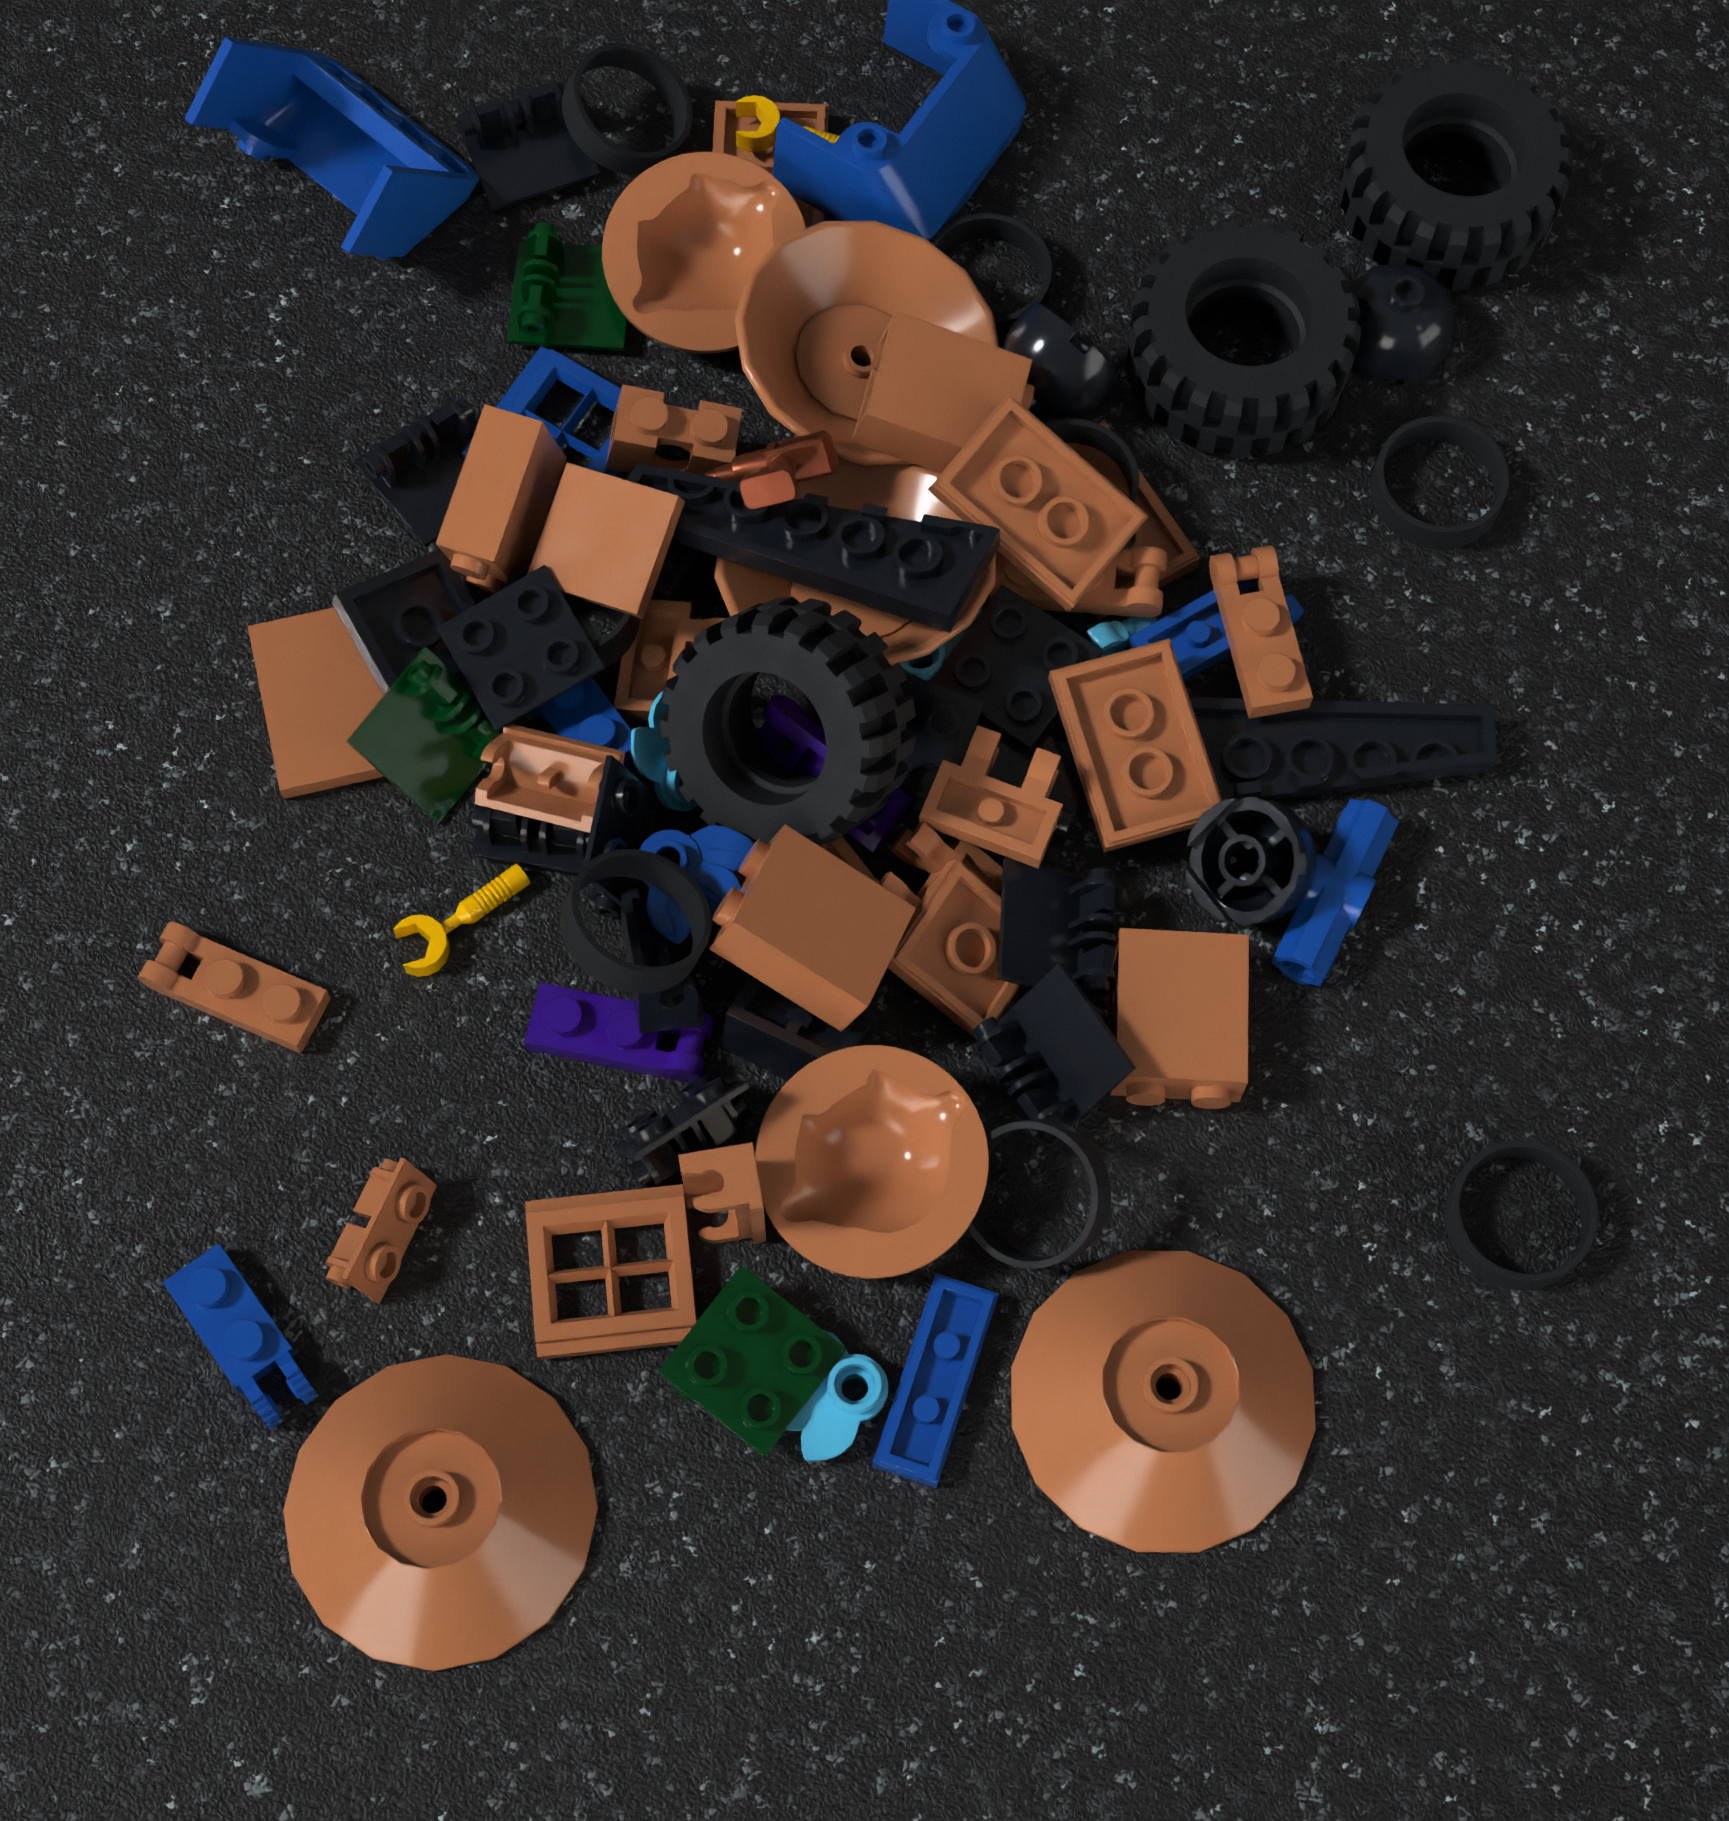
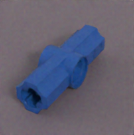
M1350 799L1346 808L1343 809L1324 854L1318 853L1316 856L1317 868L1312 888L1297 907L1271 961V964L1277 967L1284 977L1301 985L1311 984L1319 987L1324 978H1327L1347 930L1353 931L1377 879L1373 878V875L1399 823V820L1389 813L1387 807L1369 799L1364 801Z

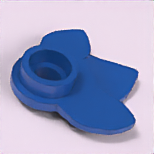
M711 825L691 835L674 829L655 832L643 842L639 850L658 855L667 850L678 852L681 857L679 866L702 889L710 907L711 917L713 918L714 913L732 887L738 890L741 889V885L733 873L738 871L754 843L738 831L725 826ZM644 881L649 887L646 911L650 922L662 936L677 945L681 944L691 931L685 914L670 896L661 889ZM712 920V925L721 926Z

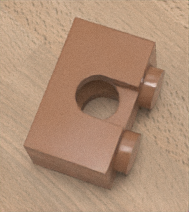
M622 385L614 412L605 469L630 474L636 464L641 463L705 475L706 472L715 469V467L732 463V459L736 455L742 408L700 400L698 409L692 410L664 404V392ZM659 445H674L687 450L690 455L686 460L672 461L657 456L655 450Z

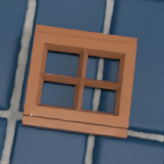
M683 1184L525 1201L534 1331L538 1360L680 1344L697 1322ZM664 1223L667 1259L617 1264L614 1229ZM601 1230L604 1266L554 1271L552 1235ZM668 1272L672 1307L622 1313L619 1277ZM605 1278L608 1314L558 1320L555 1284Z

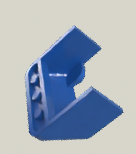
M889 0L883 43L944 75L900 134L877 123L860 122L848 127L833 144L783 117L777 124L772 175L783 184L792 196L837 221H878L921 236L931 242L941 229L955 219L1020 131L1026 110V101L985 25L977 15L950 0Z
M225 36L184 118L192 126L229 130L239 138L237 142L238 147L258 160L268 161L270 156L289 159L357 215L341 245V248L348 254L373 255L382 260H389L390 257L405 256L470 198L480 179L478 173L347 67L315 51Z

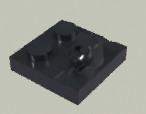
M441 550L335 593L332 600L336 612L347 627L354 644L383 695L425 646L459 678L464 677L436 627L476 604L458 572L450 568L451 561Z

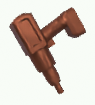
M821 430L769 443L765 449L736 456L732 459V463L715 467V469L706 472L705 475L719 477L729 482L741 481L739 487L745 506L749 509H756L792 500L798 490V482L831 475L837 470L839 460L831 434Z

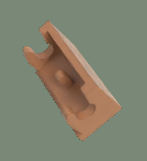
M514 724L504 726L503 733L491 741L482 752L481 760L493 763L488 778L483 779L476 787L475 804L590 833L606 755H612L624 766L625 751Z
M752 1142L678 1155L687 1208L697 1209L706 1213L728 1212V1219L724 1225L716 1228L708 1226L699 1230L698 1234L701 1240L712 1244L753 1238V1244L766 1242L764 1207Z

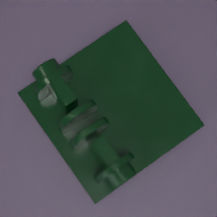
M546 222L536 224L534 230L528 233L527 241H519L507 344L624 351L628 319L618 308L608 288L603 269L602 246L563 244L562 238L557 234L558 229L556 226Z
M425 646L346 742L432 820L440 824L488 764V762L481 760L482 752L491 741L503 733V729L498 732L494 730L472 689Z
M741 1265L658 1370V1373L672 1384L670 1388L675 1394L689 1404H692L694 1401L764 1458L847 1349Z

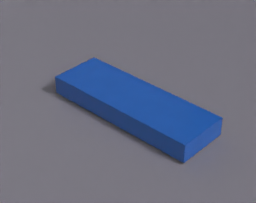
M935 1273L872 1467L937 1489L999 1293Z

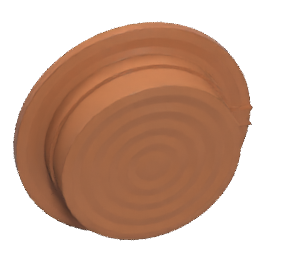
M694 152L682 154L661 161L645 170L618 197L609 214L603 234L602 262L604 274L610 293L620 311L630 323L647 337L668 348L680 350L684 353L713 354L739 349L734 320L748 273L780 239L804 230L806 226L799 207L791 194L781 182L762 167L746 159L725 153Z
M862 1045L837 1050L814 1060L799 1070L785 1083L768 1107L759 1130L755 1151L763 1205L780 1235L794 1250L817 1266L837 1274L862 1279H880L907 1274L928 1265L946 1253L962 1237L975 1218L985 1193L989 1168L988 1145L984 1127L976 1107L962 1086L948 1072L929 1059L908 1050L883 1045Z

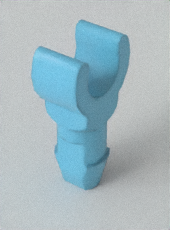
M1129 617L1121 622L1116 620L1102 622L1089 629L1087 633L1092 639L1091 643L1103 650V654L1100 656L1103 657L1125 650L1129 644L1130 636L1152 625L1157 620L1155 617Z

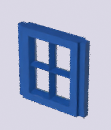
M541 346L496 408L543 421L560 448L565 443L592 459L586 468L618 478L624 473L605 469L611 433L599 450L571 435L595 401L615 412L621 388L555 350H548ZM557 380L585 395L562 428L533 413ZM471 441L463 451L464 457L467 455ZM556 487V490H555V493H554V496H553L551 505H550V507H549V510H550V508H551V506H552V503H553V500H554V497H555V494H556V491H557L558 487Z

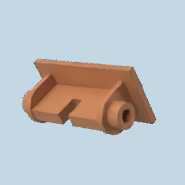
M385 1158L380 1168L373 1167L370 1177L353 1209L359 1216L368 1218L370 1221L366 1228L346 1223L331 1256L325 1262L330 1267L326 1279L345 1289H350L353 1286L373 1302L380 1304L390 1282L399 1272L401 1259L419 1223L426 1216L431 1198L438 1185L404 1158H400L399 1162Z

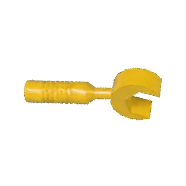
M751 95L736 101V117L756 116L761 122L757 131H736V146L751 152L764 151L772 147L776 142L777 124L780 121L778 107L773 101L764 96ZM804 126V128H806L807 130L817 134L818 136L830 141L833 144L840 137L835 134L823 132L821 130Z
M517 863L497 876L495 880H491L486 886H483L477 892L462 900L458 904L455 914L442 923H439L433 917L422 914L411 915L401 920L393 928L396 939L420 933L429 941L425 958L403 964L406 974L421 977L429 976L439 971L447 962L450 953L448 933L461 924H474L494 910V908H497L531 884L522 868Z

